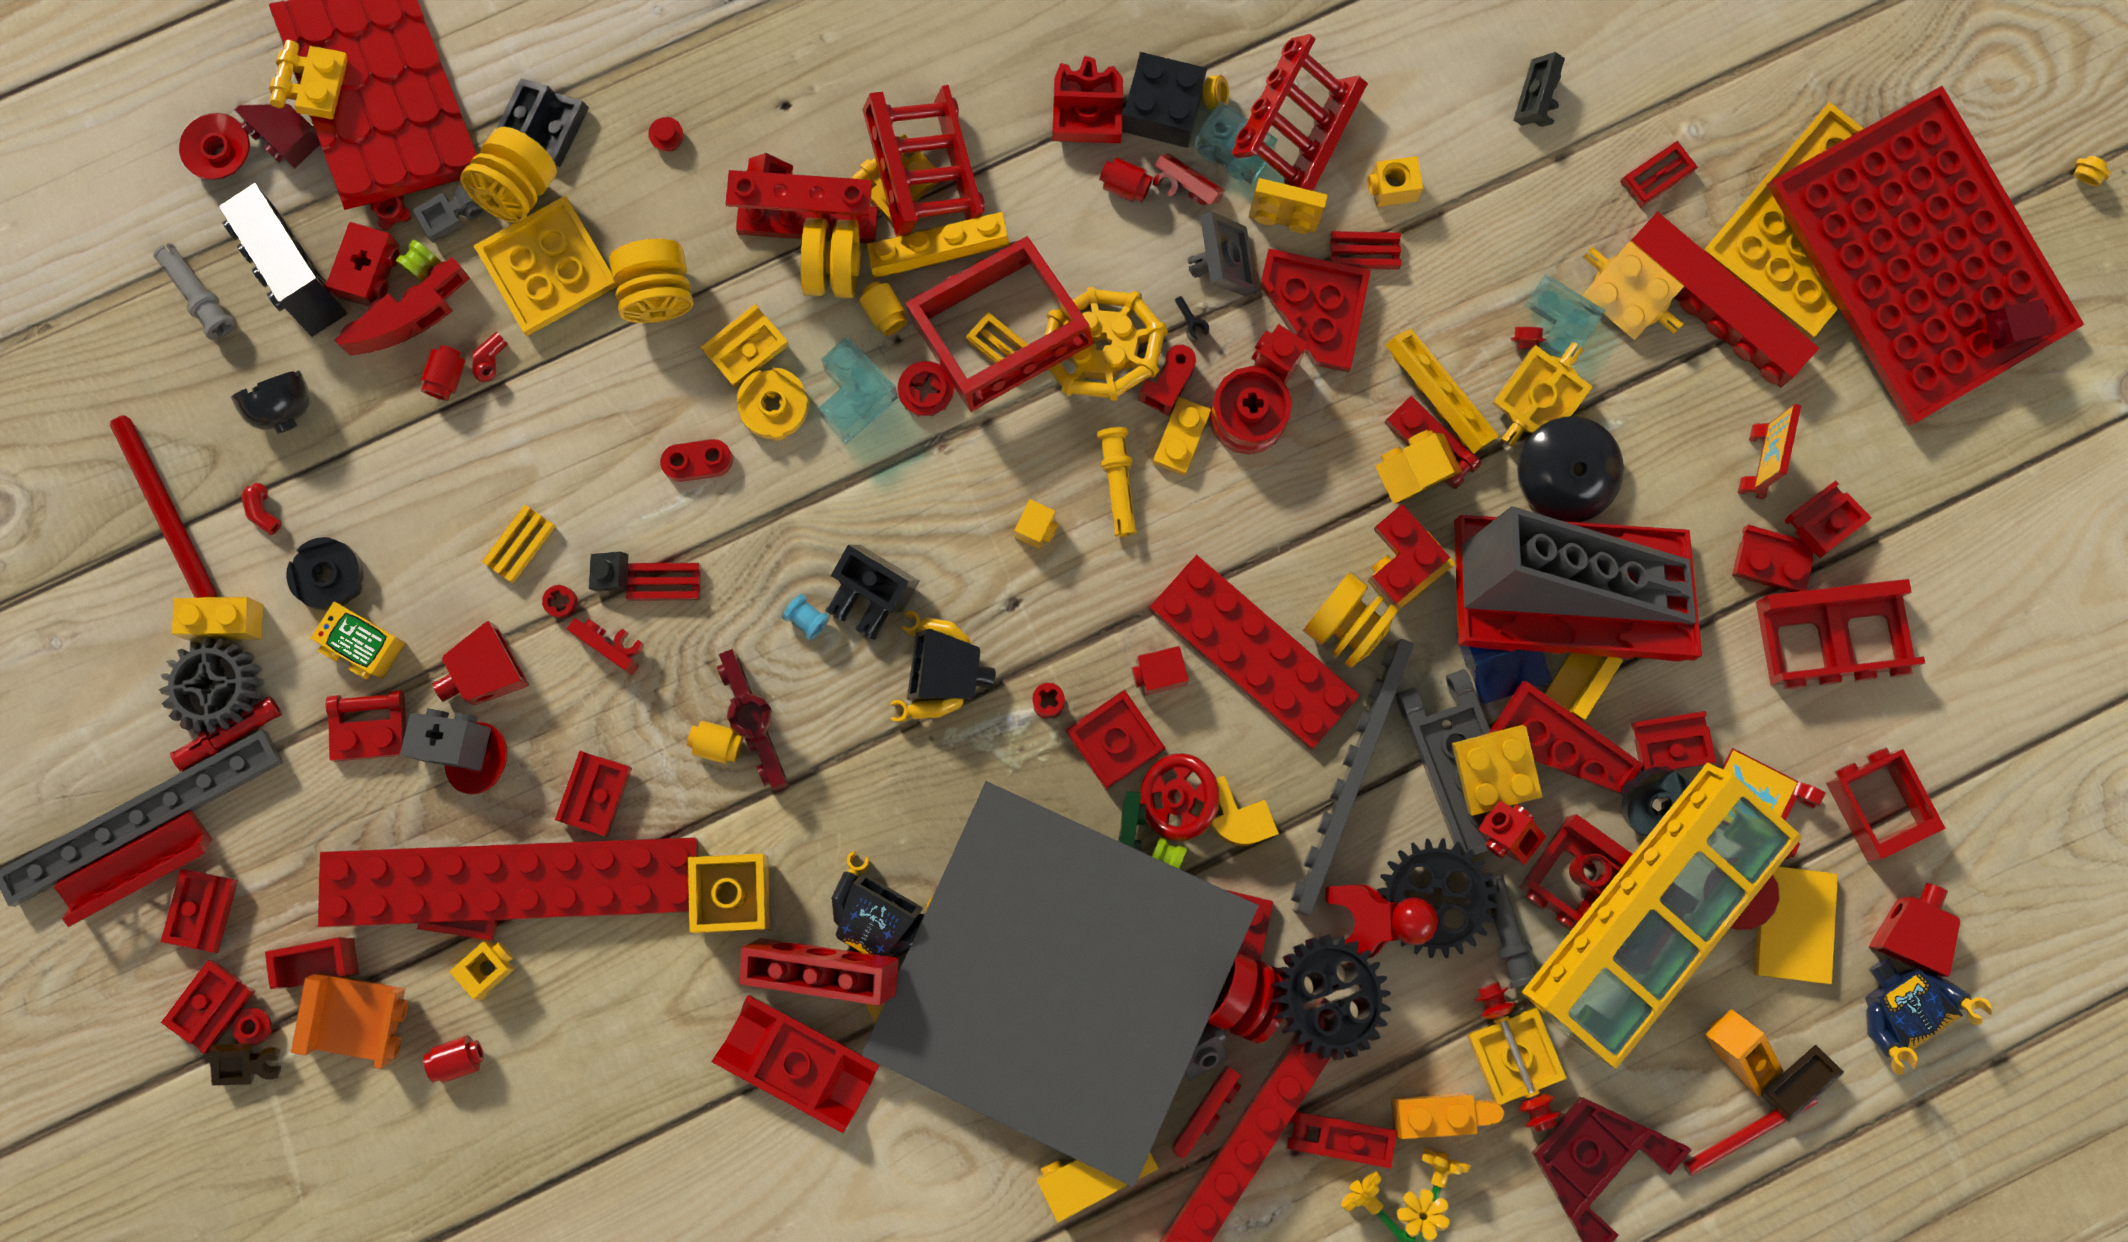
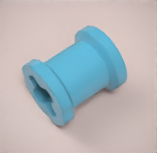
M800 594L788 605L782 615V619L786 622H793L806 633L805 637L811 641L824 629L830 619V615L826 612L821 614L806 601L807 597L804 594Z

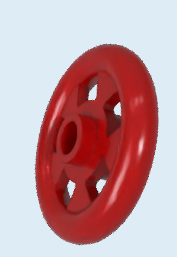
M1176 753L1161 758L1148 770L1141 785L1140 803L1146 804L1145 821L1155 833L1165 839L1186 841L1195 838L1211 825L1217 814L1220 794L1216 777L1205 762L1193 755ZM1174 769L1177 779H1173L1166 784L1163 775ZM1192 772L1201 780L1196 789L1187 781ZM1176 791H1179L1181 794V799L1178 803L1175 802ZM1162 792L1161 799L1164 807L1156 809L1154 794ZM1197 799L1204 803L1198 817L1191 813V810L1197 803ZM1170 814L1182 816L1179 827L1168 824Z

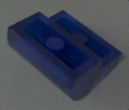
M1460 646L1466 668L1471 670L1478 697L1482 704L1514 695L1522 682L1527 681L1535 688L1552 682L1543 652L1519 649L1516 651Z

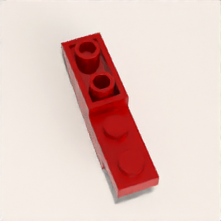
M453 257L449 258L446 262H440L431 270L430 276L422 283L410 287L405 292L403 299L398 303L389 293L385 297L373 301L369 305L367 312L357 321H352L345 325L340 335L334 341L350 356L383 350L405 342L423 333L450 314L453 310L445 300L466 283L470 277Z

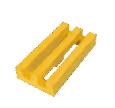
M989 312L985 314L965 337L966 342L994 364L1003 358L978 339V335H981L1005 356L1013 354L1014 351L985 329L987 324L1018 349L1029 345Z
M524 505L482 560V563L514 584L556 526L527 505ZM530 517L531 520L528 522V524L525 526V528L522 530V532L519 534V536L516 538V540L513 542V544L510 546V548L507 550V552L504 554V556L501 558L498 564H496V561L499 559V557L502 555V553L505 551V549L508 547V545L511 543V541L514 539V537L517 535V533L520 531V529L523 527V525ZM538 524L542 525L541 530L509 572L506 571L505 568L517 552L520 551Z

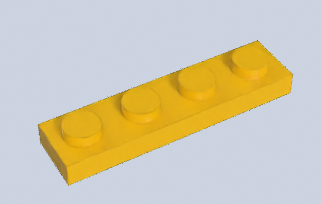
M998 212L911 233L906 236L870 243L867 246L873 276L878 278L1010 246L1003 212Z
M1412 328L1394 336L1385 345L1392 353L1396 363L1407 371L1414 380L1417 389L1428 397L1436 407L1439 416L1450 424L1458 434L1461 443L1468 447L1473 454L1488 446L1499 437Z

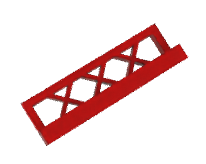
M193 810L184 813L58 881L54 888L68 906V910L62 917L65 924L70 927L205 854L212 838Z

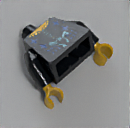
M852 851L847 856L849 870L848 872H843L831 898L833 921L838 926L836 937L838 940L849 945L847 951L898 957L908 952L913 944L915 935L925 914H920L923 907L864 874L870 868L868 856H866L862 866H853L852 862L856 857V851ZM933 897L927 901L925 911H927Z

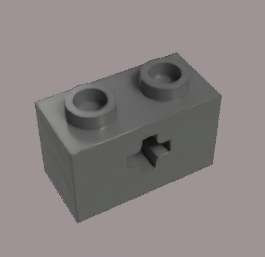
M428 708L426 715L410 712L400 756L428 763L481 771L491 728L477 724L478 717L455 713V718L451 719L448 718V712Z

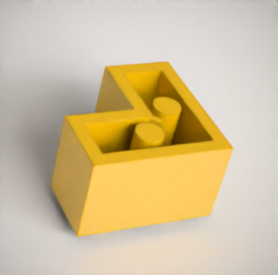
M1425 430L1408 439L1410 446L1402 450L1400 447H1397L1380 456L1383 462L1375 465V468L1393 504L1403 502L1462 472L1444 434Z

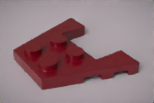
M1583 1097L1578 1098L1558 1121L1557 1125L1551 1129L1531 1153L1581 1242H1614L1619 1235L1590 1208V1205L1638 1150L1642 1151L1665 1174L1671 1175L1692 1149Z

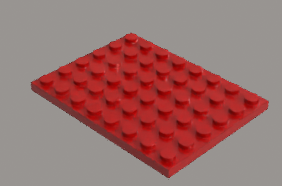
M1943 85L1766 184L1908 426L1921 421L2085 325ZM2044 299L2053 333L2034 341L1995 350L1993 342L1987 333L1985 316L2005 307Z

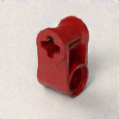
M1584 854L1575 857L1571 861L1569 875L1576 885L1597 899L1621 868L1601 854ZM1588 861H1591L1597 869V874L1592 881L1584 873V866Z

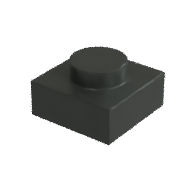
M620 551L591 554L589 589L597 592L627 589L629 554Z

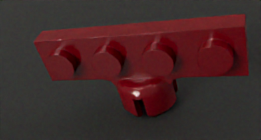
M730 649L720 653L719 657L722 664L717 666L718 673L724 686L731 685L735 698L730 699L731 704L727 711V720L730 722V728L734 733L745 738L751 753L758 752L762 764L756 767L764 786L770 784L771 788L776 792L790 787L768 733L773 719L771 707L765 699L752 693L736 652Z

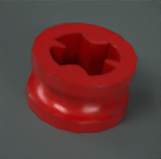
M554 585L544 592L542 605L549 615L557 618H566L576 610L578 598L570 588ZM559 592L562 596L569 598V603L563 604L566 608L562 611L558 607L551 605V600L557 599L554 595Z

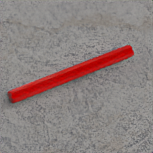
M125 415L111 420L110 427L194 598L217 597V592L132 420Z

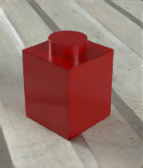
M1180 646L1139 655L1136 659L1137 666L1131 667L1136 688L1142 687L1145 696L1186 686L1189 681Z

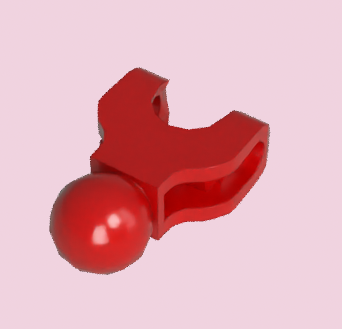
M1366 884L1329 886L1325 888V900L1328 904L1345 906L1353 914L1355 921L1354 931L1345 939V946L1349 942L1357 941V953L1369 950L1371 951L1369 958L1379 954L1389 941L1401 940L1406 944L1416 946L1425 944L1436 933L1439 921L1436 911L1423 899L1412 897L1401 902H1389L1384 899L1377 889Z

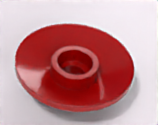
M223 113L202 115L193 120L182 133L179 142L180 158L184 166L199 178L206 180L227 178L236 173L248 157L250 150L248 133L240 126L241 123L230 115ZM224 147L221 153L215 155L218 148Z
M477 722L479 725L491 728L481 771L445 765V773L449 783L457 791L464 794L476 795L489 790L499 780L506 766L508 754L506 740L498 728L485 722Z

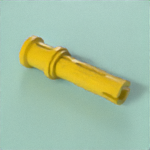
M1126 427L1106 428L1097 432V439L1101 440L1104 458L1101 461V468L1107 472L1115 537L1130 536V533L1131 535L1137 534L1128 471L1132 465V458L1128 456L1126 436L1129 433Z

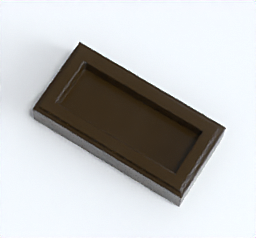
M1815 1044L1764 1089L1761 1096L1790 1123L1844 1074V1071Z

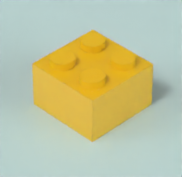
M761 853L688 857L690 933L771 930L769 856Z

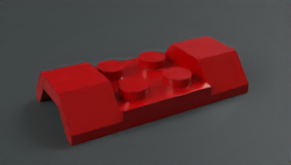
M749 994L727 1039L712 1060V1063L843 1134L855 1116L880 1066L849 1049L847 1046Z

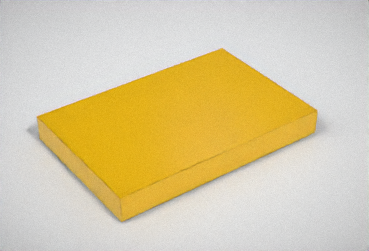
M1778 867L1773 875L1779 886L1780 899L1776 911L1765 924L1757 927L1754 975L1832 984L1838 874Z

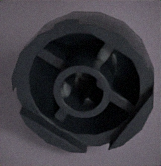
M298 370L257 383L258 386L252 388V392L248 393L245 388L231 396L236 410L246 423L260 430L275 428L276 433L280 434L298 426L295 420L306 412L309 406L310 394L301 371Z

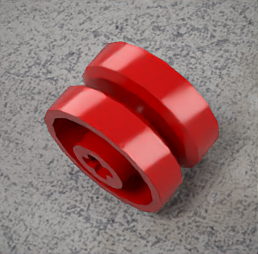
M1249 366L1234 370L1223 378L1214 395L1209 417L1214 435L1223 446L1236 453L1251 455L1266 451L1277 443L1290 419L1292 401L1289 389L1278 375L1266 368Z

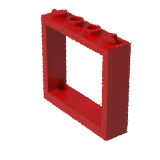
M1028 236L1010 243V246L1005 247L988 258L980 259L968 269L957 275L949 276L944 282L927 291L918 293L913 299L906 302L913 324L970 412L1094 344L1090 325ZM1031 264L1070 322L967 379L929 319Z

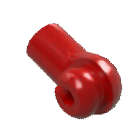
M497 332L491 335L472 353V372L474 377L480 382L493 380L496 374V355L508 345Z
M253 483L251 486H246L241 495L246 518L267 534H275L280 529L282 522L264 509L263 501L268 498L267 488L261 483Z

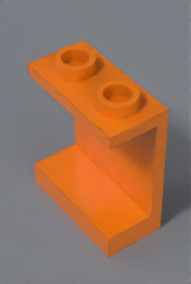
M318 972L306 977L291 1053L306 1056L314 1050L375 1060L373 1068L382 1069L392 1062V1059L397 1058L400 1050L401 1037L397 1036L399 1022L404 1021L408 1010V1000L404 999L406 988Z

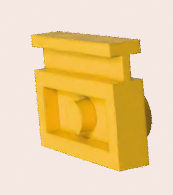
M754 304L702 345L701 349L735 389L749 375L758 371L788 347L789 344L767 316Z

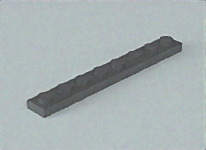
M1400 638L1394 647L1388 645L1381 661V665L1386 667L1382 679L1375 678L1368 695V698L1373 700L1369 712H1362L1355 731L1360 733L1356 746L1350 744L1342 763L1348 766L1343 780L1337 778L1332 788L1330 798L1335 801L1331 812L1323 813L1317 827V832L1322 834L1317 847H1310L1303 866L1309 868L1304 882L1298 880L1292 892L1290 900L1296 902L1293 911L1308 916L1313 911L1415 643Z
M260 730L0 869V890L7 905L18 906L55 886L58 881L143 835L190 810L194 811L282 764L283 761L268 732Z

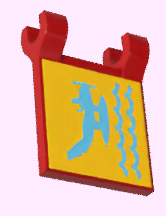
M1793 404L1770 423L1752 425L1749 441L1755 442L1758 439H1764L1757 475L1742 477L1738 493L1753 492L1757 494L1756 498L1765 499L1769 486L1787 474L1802 405Z
M1731 748L1721 769L1734 774L1785 821L1796 800L1814 809L1815 806H1820L1826 794L1821 789L1799 782L1734 748ZM1741 797V799L1752 811L1764 816L1744 797ZM1735 806L1721 821L1722 824L1730 827L1739 816L1740 812ZM1799 842L1785 859L1795 856L1800 846Z

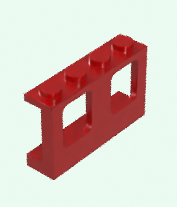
M1902 579L1772 594L1756 601L1770 685L1784 684V689L1789 690L1806 687V681L1819 680V684L1823 686L1841 683L1842 677L1854 676L1855 681H1866L1878 678L1877 673L1889 671L1890 677L1913 674L1912 668L1925 664L1924 656L1914 657L1903 599L1904 596L1912 593L1910 580ZM1871 616L1885 617L1888 623L1894 660L1856 664L1848 627L1849 620ZM1814 624L1818 629L1824 668L1786 672L1778 635L1779 628Z
M1578 814L1568 816L1519 886V888L1527 893L1525 896L1526 900L1542 910L1545 907L1549 908L1557 914L1555 920L1570 931L1595 902L1596 898L1587 892L1577 908L1573 910L1540 886L1561 853L1568 852L1574 857L1584 854H1601L1620 868L1633 855ZM1588 861L1585 865L1597 874L1596 866L1591 861ZM1673 882L1660 897V902L1680 920L1684 914L1692 913L1699 903L1697 899ZM1654 909L1650 911L1656 915L1657 922L1636 954L1623 945L1614 954L1618 958L1616 963L1623 970L1634 976L1637 973L1649 974L1653 969L1651 963L1675 929Z

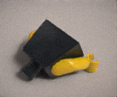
M914 611L905 613L906 618L917 620L916 624L911 628L901 626L906 635L916 636L907 700L913 702L909 705L901 700L892 701L890 705H902L904 713L899 718L891 717V720L902 723L906 722L911 716L914 719L940 718L960 709L964 700L974 698L976 686L988 689L993 687L996 677L995 668L979 665L980 648L972 645L970 637L954 622L929 617L922 620Z

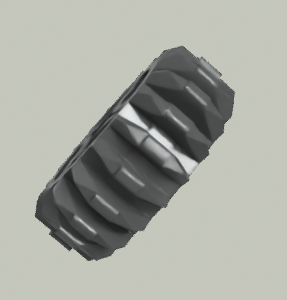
M210 637L204 638L203 644L197 641L190 642V652L182 648L178 649L177 653L180 660L178 662L174 660L167 661L169 667L173 669L170 674H161L162 679L168 681V686L158 689L161 694L169 696L162 703L164 708L173 709L169 717L174 721H181L180 727L185 730L193 728L195 734H200L205 729L209 734H212L219 725L223 730H228L234 726H230L228 720L231 718L237 723L245 720L246 717L242 718L239 713L252 711V700H261L263 698L262 694L255 692V688L265 684L263 679L254 677L262 669L257 664H251L255 658L253 654L249 652L243 653L244 648L242 645L237 643L231 645L230 641L225 638H220L217 642ZM220 659H226L230 663L236 678L232 679L225 676L224 668L220 667ZM198 669V673L194 678H192L193 674ZM212 681H216V682L222 683V684H216V685H215V688H214V689H211V691H212L211 693L208 692V691L202 690V689H208V688H209V685H210V684H213ZM192 694L199 697L200 706L204 707V715H200L193 708L189 695ZM231 694H233V697L231 698V700L229 701V703L225 706L227 698H228Z

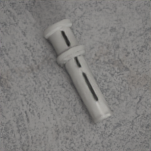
M166 244L169 252L164 245L159 246L153 253L154 258L160 263L187 300L189 314L192 317L198 318L201 322L206 337L216 340L229 334L234 329L236 322L231 315H226L219 306L217 295L211 291H206L173 244Z

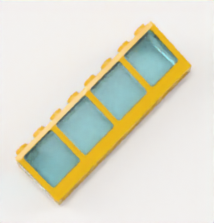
M1706 763L1527 984L1522 993L1569 1039L1616 1070L1800 841L1802 836L1734 774Z

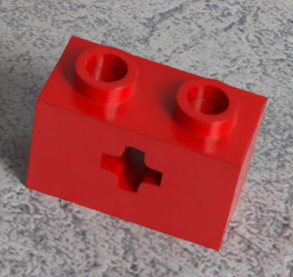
M349 221L325 286L337 298L369 307L376 299L386 296L389 285L388 277L392 267L397 265L395 261L400 256V245L388 232Z

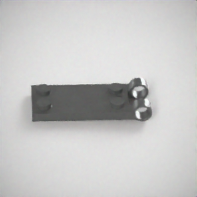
M1462 669L1446 675L1447 687L1457 706L1427 716L1420 695L1415 687L1396 693V701L1410 729L1453 844L1460 842V854L1464 855L1472 849L1474 851L1473 856L1489 851L1485 847L1487 840L1477 830L1489 812L1474 816L1468 813L1452 743L1488 734L1490 729L1474 691L1471 678L1467 671ZM1444 720L1451 722L1450 730L1443 728L1442 723Z

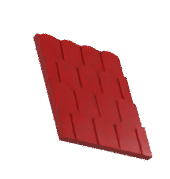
M283 0L269 4L283 47L287 40L297 42L299 44L298 56L307 57L310 46L346 52L348 61L334 118L327 119L310 116L344 210L460 180L462 171L466 166L470 165L472 158L477 154L440 62L418 0ZM293 72L297 84H300L303 74Z

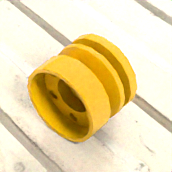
M499 127L494 129L482 145L480 154L475 155L470 165L466 166L462 171L460 180L462 187L469 197L482 209L506 222L519 223L524 221L530 209L535 206L538 200L537 196L543 195L557 174V169L549 153L538 142L513 128Z
M662 238L644 239L622 245L611 252L609 261L615 284L619 285L615 294L619 301V315L623 320L634 323H656L677 318L692 309L694 306L693 297L689 292L691 289L690 283L687 278L683 277L687 272L684 249L680 243Z
M1350 571L1302 631L1320 645L1328 641L1333 635L1338 637L1340 640L1333 651V655L1338 657L1348 645L1353 649V652L1344 664L1352 668L1356 663L1369 656L1385 637L1399 609L1391 604L1381 616L1376 613L1375 610L1384 597L1379 595L1368 605L1361 600L1367 591L1368 585Z

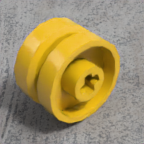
M806 218L801 245V285L804 296L822 297L827 291L830 278L831 289L835 297L855 298L861 257L858 221L838 220L834 225L831 239L830 227L826 219Z

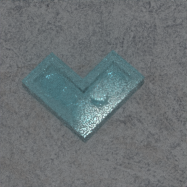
M1547 274L1544 275L1525 304V307L1554 324L1539 348L1549 355L1559 358L1562 357L1571 342L1578 344L1576 349L1580 346L1583 347L1605 312L1601 307Z

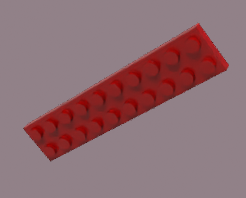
M693 837L320 852L318 927L689 913L688 857H698V839Z

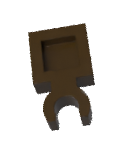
M252 1043L212 1045L209 1051L212 1086L251 1085L254 1074L266 1080L278 1078L281 1066L272 1067L267 1065L265 1061L277 1060L280 1055V1049L268 1047L260 1053H253Z

